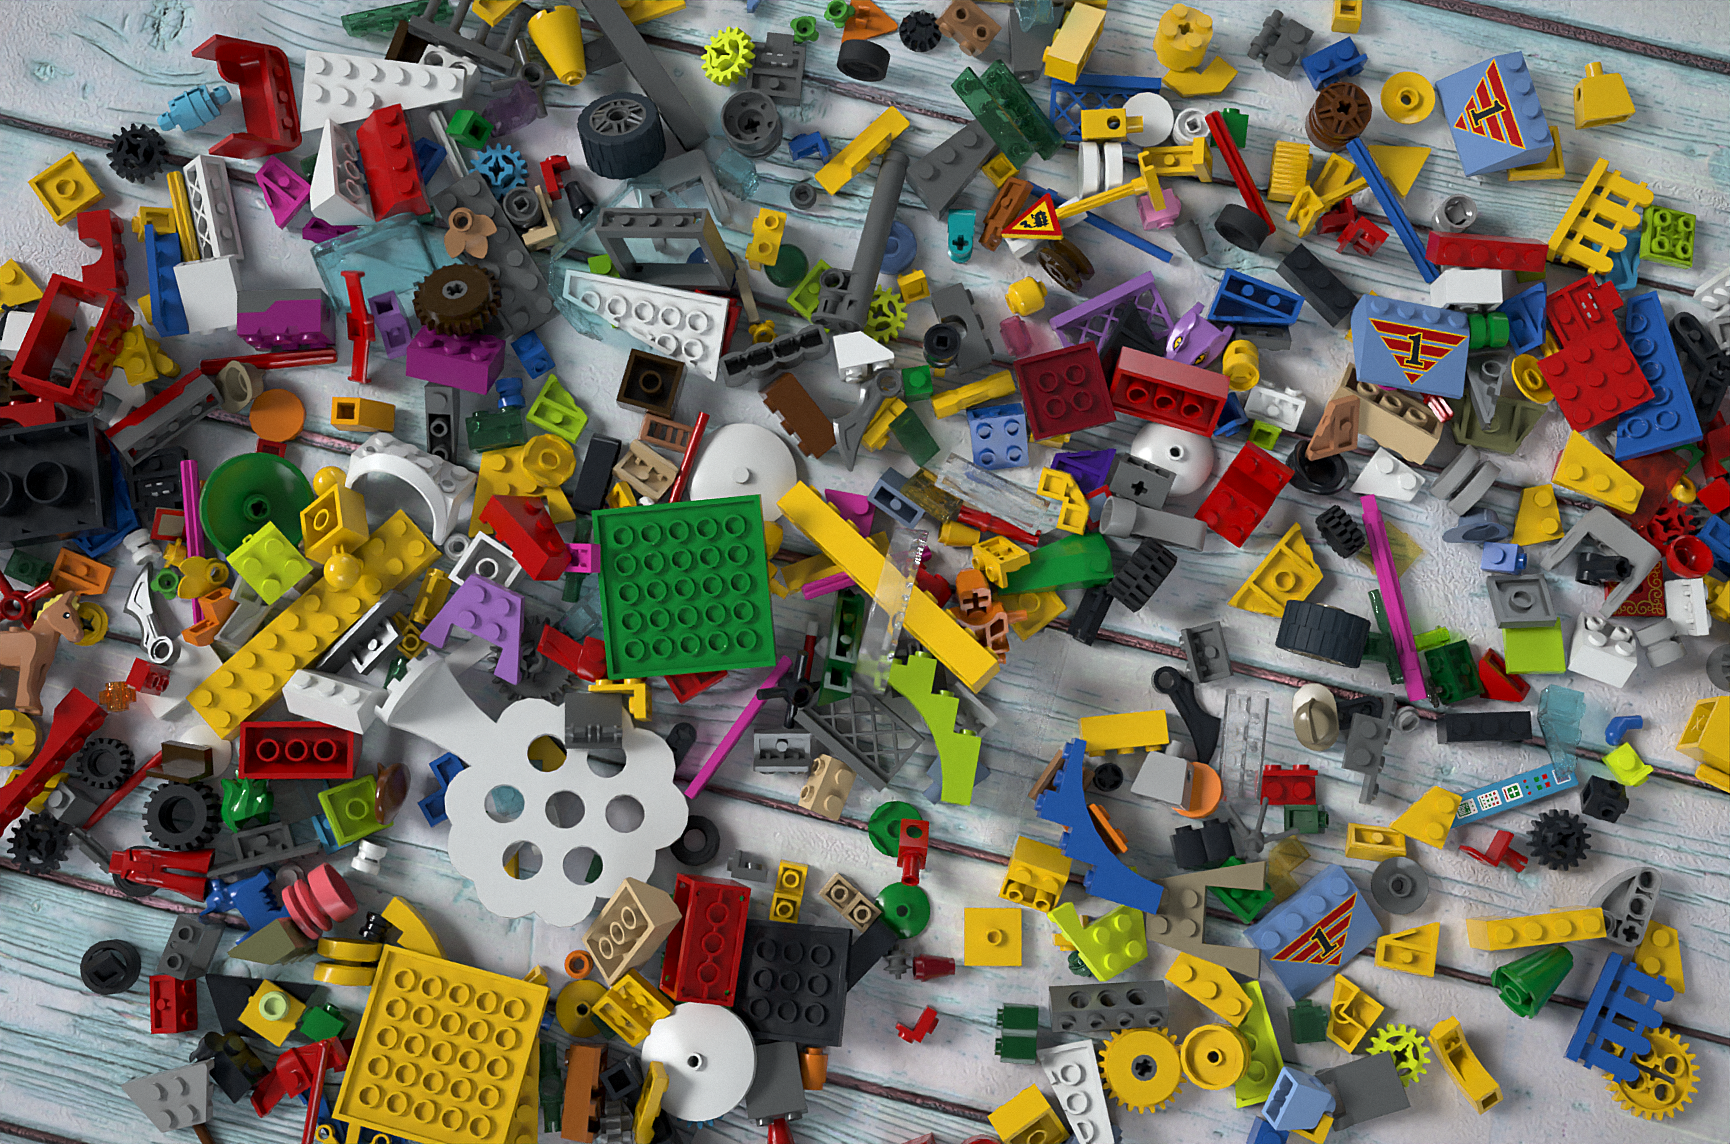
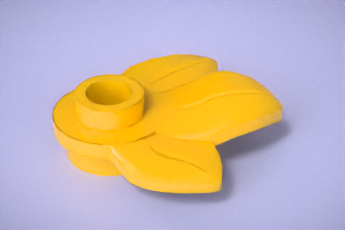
M192 556L182 561L179 569L185 576L178 585V596L182 599H193L202 597L221 587V584L227 580L229 575L225 562L218 558L206 560L201 556ZM215 567V573L211 576V571Z

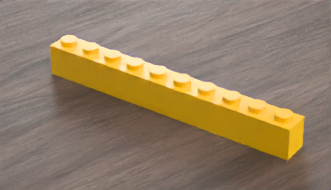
M800 480L776 503L782 515L968 688L977 694L1001 670L997 661L999 656L989 646L983 648L977 642L979 639L971 629L966 627L963 630L957 624L958 619L947 608L944 611L936 605L938 603L937 599L929 591L926 590L923 593L916 587L918 582L908 572L903 575L897 569L899 566L888 554L886 556L881 555L877 551L879 549L878 545L870 537L864 539L859 534V528L850 519L845 522L839 516L841 512L833 503L828 502L826 504L820 499L822 497L821 493L813 485L807 487Z

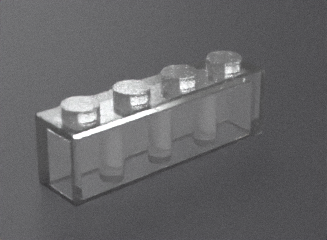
M951 452L935 483V486L1035 535L1051 503V501Z
M1226 688L1218 771L1224 789L1221 802L1260 806L1270 692L1248 688Z

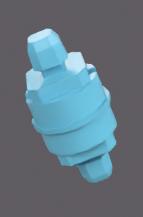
M205 84L200 87L197 86L189 91H184L183 94L169 101L168 105L171 112L168 113L166 111L157 118V122L163 131L175 129L176 125L179 124L185 133L201 125L205 126L206 123L220 116L221 113L218 105L226 104L231 100L232 96L226 86L216 87L211 93Z

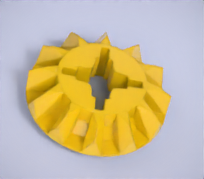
M81 602L77 610L80 625L82 628L84 627L83 620L80 617L87 620L93 618L91 626H93L94 631L84 629L83 639L79 643L74 644L94 646L97 642L104 640V635L109 630V617L103 607L92 602Z

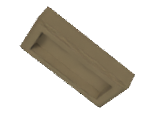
M745 268L736 270L735 277L749 325L761 324Z

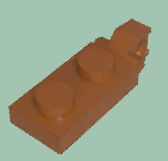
M1011 176L1007 178L983 220L985 224L984 232L978 242L985 249L994 252L1003 239L1001 231L1016 219L1034 187L1030 182Z

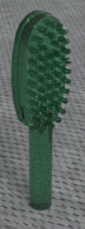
M1379 589L1371 590L1368 592L1377 626L1383 635L1378 637V641L1381 645L1391 684H1405L1389 633V622Z

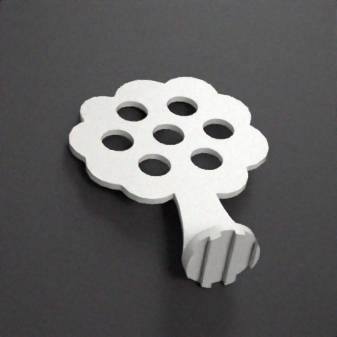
M427 649L428 656L421 661L414 657L406 664L408 673L400 682L393 678L387 686L388 699L382 709L376 705L374 715L388 726L411 732L439 745L458 756L470 766L459 772L449 783L444 798L446 815L452 824L447 850L451 864L464 878L474 882L479 901L489 912L500 918L518 919L535 912L549 925L558 928L573 927L583 922L592 912L596 898L610 900L625 878L632 877L647 883L654 870L656 851L670 847L681 837L685 830L689 809L684 795L672 783L676 768L673 752L666 741L654 732L639 728L634 729L630 714L623 706L622 749L626 755V765L618 775L604 778L594 774L587 763V755L591 749H566L567 758L560 768L551 772H541L530 764L527 756L528 748L534 740L545 735L554 736L565 745V702L558 707L544 699L527 698L520 700L506 708L497 723H495L466 695L445 664V660L432 649ZM500 786H511L517 789L523 795L525 801L521 816L509 823H498L492 820L485 810V799L492 790ZM562 791L573 792L578 795L585 806V815L581 822L568 829L552 825L545 813L548 800L554 794ZM620 796H631L641 803L645 816L643 823L638 829L629 833H619L609 826L605 817V811L613 799ZM521 841L536 845L543 857L542 867L539 872L526 880L515 879L509 876L502 864L503 855L507 848ZM579 847L595 850L603 862V871L600 877L588 885H576L569 881L563 870V861L567 854Z

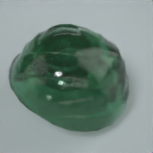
M792 244L780 245L775 266L764 265V272L769 281L782 288L797 286L805 279L809 270L806 254L799 247Z

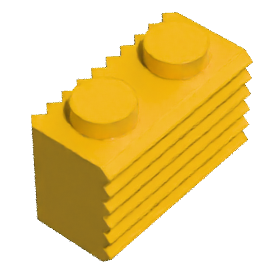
M1277 140L1272 152L1267 200L1293 203L1299 190L1308 185L1310 186V180L1306 179L1307 170H1311L1313 163V154L1309 153L1310 145Z

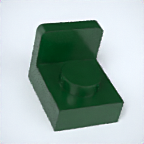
M1284 805V831L1298 828L1300 833L1325 834V828L1329 826L1328 811H1325L1324 805Z

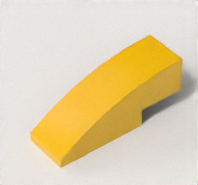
M394 896L381 916L403 931L397 942L407 950L449 961L439 937L429 922L402 896Z

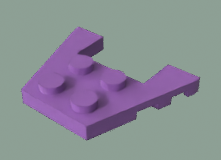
M473 573L421 633L419 638L442 649L446 647L455 624L502 647L503 650L494 675L517 685L520 683L522 672H520V660L523 654L521 633L524 632L525 596L482 575Z

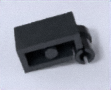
M235 1029L224 1036L214 1031L207 1032L199 1041L197 1049L189 1055L190 1063L197 1059L195 1062L197 1063L215 1057L213 1059L214 1068L209 1071V1074L234 1104L253 1092L271 1073Z

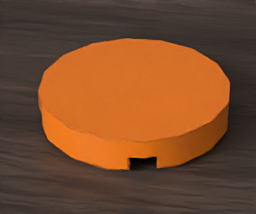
M271 389L263 392L254 400L250 408L249 420L252 429L260 438L286 443L294 440L302 432L307 413L303 402L294 393L285 389Z
M1192 762L1194 777L1189 811L1173 809L1184 817L1201 819L1214 813L1219 807L1218 804L1224 795L1223 782L1218 773L1207 764Z

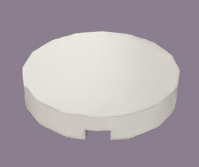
M1150 92L1139 93L1131 97L1122 107L1126 109V117L1143 116V132L1127 133V141L1133 146L1143 148L1155 147L1164 142L1171 133L1174 123L1173 110L1168 101L1160 95Z

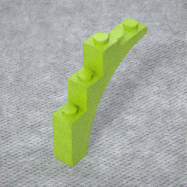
M916 651L915 655H909L906 666L902 665V660L886 657L885 662L874 660V655L859 652L855 671L870 675L893 687L909 700L921 714L931 731L941 762V802L969 807L982 738L976 737V731L960 729L959 733H954L959 698H954L953 692L938 690L937 694L931 693L937 659H932V654Z

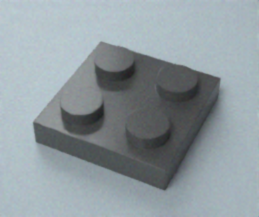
M1544 574L1488 576L1486 586L1498 629L1555 626L1557 618Z

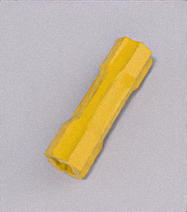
M1007 369L963 387L930 396V401L935 416L939 420L977 404L1013 394L1016 389L1011 373Z

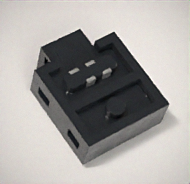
M181 446L158 449L133 467L126 461L131 509L137 512L147 511L149 522L153 523L156 507L182 510L184 500L180 463L183 460H189L187 449Z

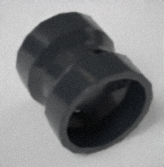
M1105 763L1098 766L1094 770L1095 775L1092 778L1095 787L1103 792L1118 789L1124 779L1121 768L1113 763Z

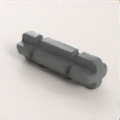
M76 827L68 835V840L74 845L78 844L80 851L95 864L98 862L100 864L99 868L109 874L111 855L108 856V851L92 836L87 837L88 833L82 827Z

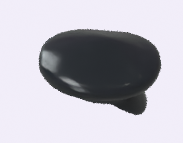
M1306 440L1299 441L1286 459L1285 465L1295 471L1288 482L1296 489L1319 496H1329L1340 492L1346 486L1349 478V468L1345 459L1340 454H1335L1310 461L1305 457V452L1310 442Z

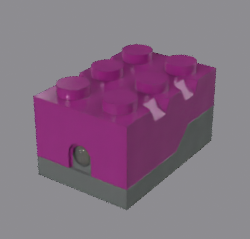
M321 288L237 291V335L255 348L256 351L260 352L272 351L274 346H282V349L287 351L299 350L301 345H310L311 349L327 348V346L336 345V303Z

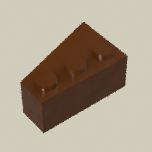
M782 372L757 392L764 401L762 402L772 414L775 413L782 421L780 425L789 436L793 434L799 441L797 447L805 457L811 456L814 459H818L837 444L834 426L792 373Z

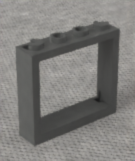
M708 208L600 209L595 232L621 278L681 290H731L736 267ZM696 219H701L698 224H695ZM623 238L697 239L709 264L636 263ZM636 269H643L642 273H635Z

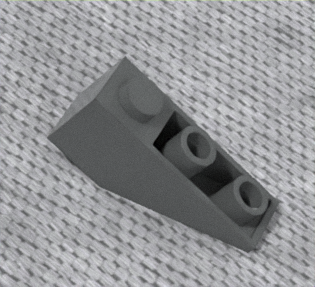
M429 381L424 386L427 453L437 455L443 460L456 465L460 389Z

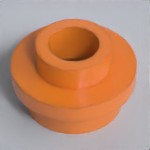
M575 950L566 957L564 967L569 976L575 979H582L591 973L593 959L588 952ZM576 959L584 961L583 969L579 970L575 967Z

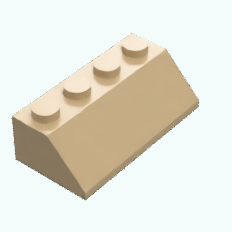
M1349 362L1332 391L1324 412L1331 400L1350 395L1360 398L1358 433L1373 438L1382 447L1391 448L1400 453L1407 461L1416 462L1422 466L1439 442L1444 423L1439 421L1428 405L1398 388L1388 391L1380 388L1377 384L1357 381L1356 367Z
M628 877L624 879L581 940L610 987L632 967L639 973L680 921L682 915L668 892Z

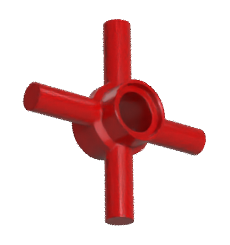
M0 570V591L4 595L0 601V622L5 619L11 621L21 620L25 628L30 630L35 621L31 613L35 608L36 601L55 590V584L48 580L29 592L26 590H14ZM14 600L20 603L21 611L14 606Z

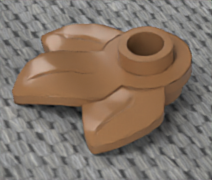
M461 207L455 209L449 216L450 229L444 237L446 251L453 259L464 250L476 258L484 259L488 252L486 236H491L497 232L495 223L488 216L475 215L468 208ZM462 217L468 219V224L464 227L459 225V220Z

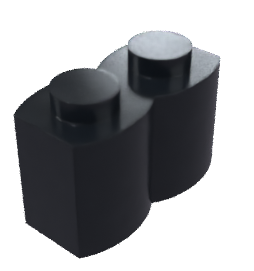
M1219 818L1203 821V828L1193 830L1192 825L1175 828L1176 834L1169 837L1178 869L1235 856L1236 852L1228 822L1220 823Z

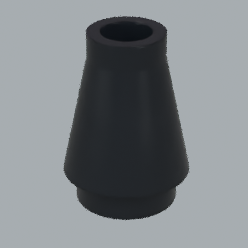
M578 181L569 182L564 187V190L568 197L573 218L577 219L580 223L594 219L598 213L597 203L581 187Z

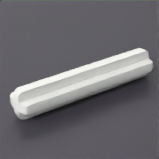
M432 111L428 115L429 122L439 144L448 152L445 158L457 182L469 175L468 168L456 141L445 133L448 123L443 111Z

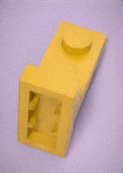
M1194 137L1193 145L1143 148V152L1149 151L1157 177L1198 175L1201 182H1212L1213 154L1205 137Z

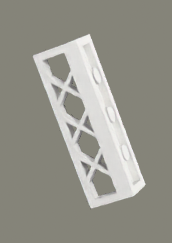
M199 155L184 166L183 171L201 259L211 258L210 251L212 247L214 257L235 254L237 263H240L245 259L224 158ZM195 170H196V172H197V178H196V180H195V175H194V171H195Z

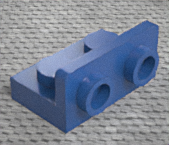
M1349 36L1302 59L1300 64L1316 91L1322 87L1326 88L1330 84L1340 82V79L1347 75L1351 78L1364 70L1363 66L1367 62L1368 56L1366 53L1363 55L1359 54Z

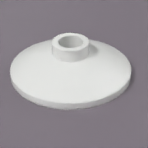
M209 725L195 726L186 731L179 740V742L212 747L214 775L198 781H209L219 777L227 770L231 763L233 755L231 741L222 740Z

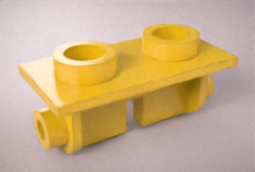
M428 567L408 619L426 626L431 623L443 608L453 581L448 578L450 574Z

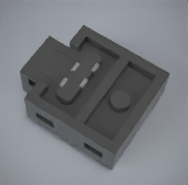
M767 32L766 43L752 41L755 44V48L751 52L756 56L749 61L753 66L748 68L746 90L761 91L769 96L774 104L800 107L806 63V47L795 46L794 35Z

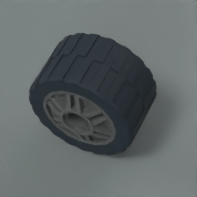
M617 92L605 95L586 106L578 117L577 128L587 166H589L592 172L597 173L598 176L613 180L636 178L650 172L664 158L666 142L659 110L655 102H652L646 96L631 92Z

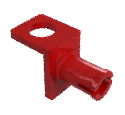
M901 820L897 867L903 868L901 882L906 886L918 885L920 869H925L929 821ZM910 827H918L923 834L919 838H911L907 835L906 831Z
M1498 830L1485 855L1469 846L1460 845L1458 848L1483 865L1497 868L1501 861L1517 873H1520L1525 868L1520 862L1528 863L1526 856L1509 847L1514 837V834L1509 831Z

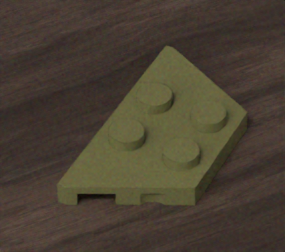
M1463 389L1461 399L1444 397L1455 413L1453 418L1448 421L1455 445L1466 447L1470 444L1475 449L1508 456L1514 454L1523 439L1531 432L1536 422L1548 409L1546 405L1499 396L1490 429L1482 431L1468 389Z

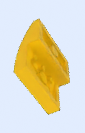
M632 967L596 1002L591 1010L634 1048L651 1033L650 1029L654 1023L668 1016L675 1005Z

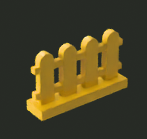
M1599 157L1548 241L1549 248L1546 260L1553 262L1555 257L1559 255L1562 257L1561 262L1565 264L1570 260L1587 268L1588 275L1592 274L1594 276L1595 273L1600 275L1609 274L1613 268V261L1606 254L1609 250L1616 253L1622 252L1627 244L1626 237L1620 234L1621 229L1634 230L1639 226L1640 215L1634 212L1633 209L1636 205L1642 208L1649 207L1653 202V192L1646 189L1648 184L1641 181L1640 185L1626 180L1620 177L1622 172L1616 169L1613 173L1607 171L1610 161ZM1597 188L1603 190L1600 196L1595 194ZM1611 193L1629 203L1625 208L1608 200V195ZM1584 210L1589 212L1586 218L1581 216ZM1597 215L1614 223L1615 226L1611 230L1593 222ZM1570 232L1576 234L1573 240L1567 238ZM1583 238L1602 246L1598 253L1581 245V240Z

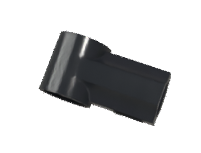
M1582 552L1575 581L1591 586H1600L1601 582H1623L1627 577H1630L1632 567L1629 564V559L1623 556H1603L1596 553Z

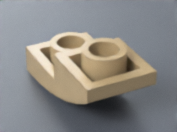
M837 871L818 892L823 899L862 933L867 930L881 913L873 903Z

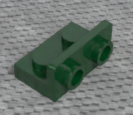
M1467 639L1424 653L1442 705L1485 693Z

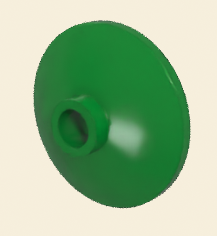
M896 882L885 887L875 900L874 905L881 911L875 921L881 917L900 936L899 939H909L918 935L929 921L930 904L928 898L917 886H906L902 882ZM901 905L906 906L908 909L907 914L903 917L897 914V908Z

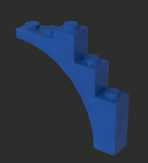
M1072 738L1071 742H1066L1061 756L1062 759H1065L1063 769H1058L1054 778L1053 786L1057 787L1056 792L1044 789L1043 794H1038L1034 805V810L1038 811L1036 817L1069 827L1067 832L1063 831L1058 847L1062 849L1061 855L1093 865L1092 870L1088 869L1084 877L1083 886L1087 887L1085 893L1156 915L1164 887L1142 878L1123 865L1107 848L1095 830L1086 807L1082 786V763L1087 741Z

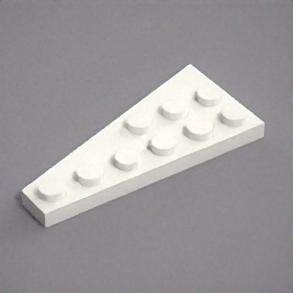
M306 50L300 132L306 133L324 128L325 121L328 118L338 125L366 120L374 110L401 103L404 111L423 106L464 99L468 70Z
M566 269L562 297L591 313L608 320L609 323L631 333L630 335L664 354L685 362L686 366L703 373L707 378L717 381L719 372L718 360L721 358L730 299L581 270Z

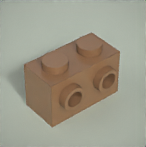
M952 0L935 21L943 35L948 38L952 37L960 44L959 48L966 55L973 56L974 58L983 53L1002 29L972 0Z

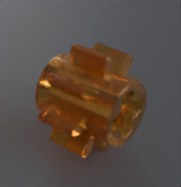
M126 681L105 683L106 690L98 692L99 705L107 706V712L130 710L129 704L136 702L135 689L128 688V685L125 684Z

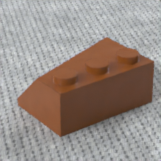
M573 1042L570 1044V1049L565 1050L564 1065L568 1066L567 1078H564L563 1082L565 1101L561 1114V1138L592 1144L600 1136V1115L605 1114L606 1087L599 1075L607 1069L609 1043Z

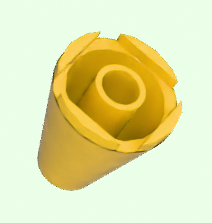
M569 5L554 6L556 11L547 13L546 9L534 15L527 23L528 34L561 83L576 86L586 76L580 16L576 8Z

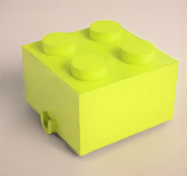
M271 521L253 536L251 534L246 536L242 541L243 544L226 558L230 565L269 606L314 569Z

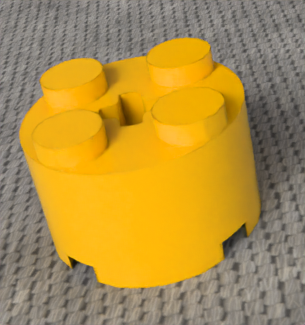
M1178 3L1173 5L1172 9H1169L1162 15L1153 40V51L1155 49L1159 62L1165 67L1176 71H1185L1187 67L1193 66L1195 68L1199 66L1204 60L1213 35L1212 18L1184 4Z
M0 710V766L17 767L25 765L32 761L41 750V727L32 716L15 710ZM7 733H14L12 739L15 742L13 744L5 743L7 740L5 735Z

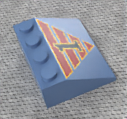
M1522 51L1494 56L1435 82V87L1466 177L1546 161L1555 144Z
M1364 294L1350 312L1357 381L1461 399L1463 396L1470 338L1467 313Z
M1331 863L1242 933L1253 948L1262 949V960L1292 1000L1296 1002L1381 936L1384 931L1360 891L1343 868Z

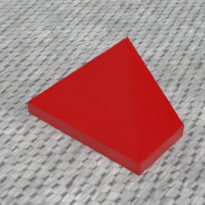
M1491 647L1486 650L1479 661V676L1485 693L1480 694V698L1512 702L1523 701L1531 686L1519 674H1506L1505 661Z

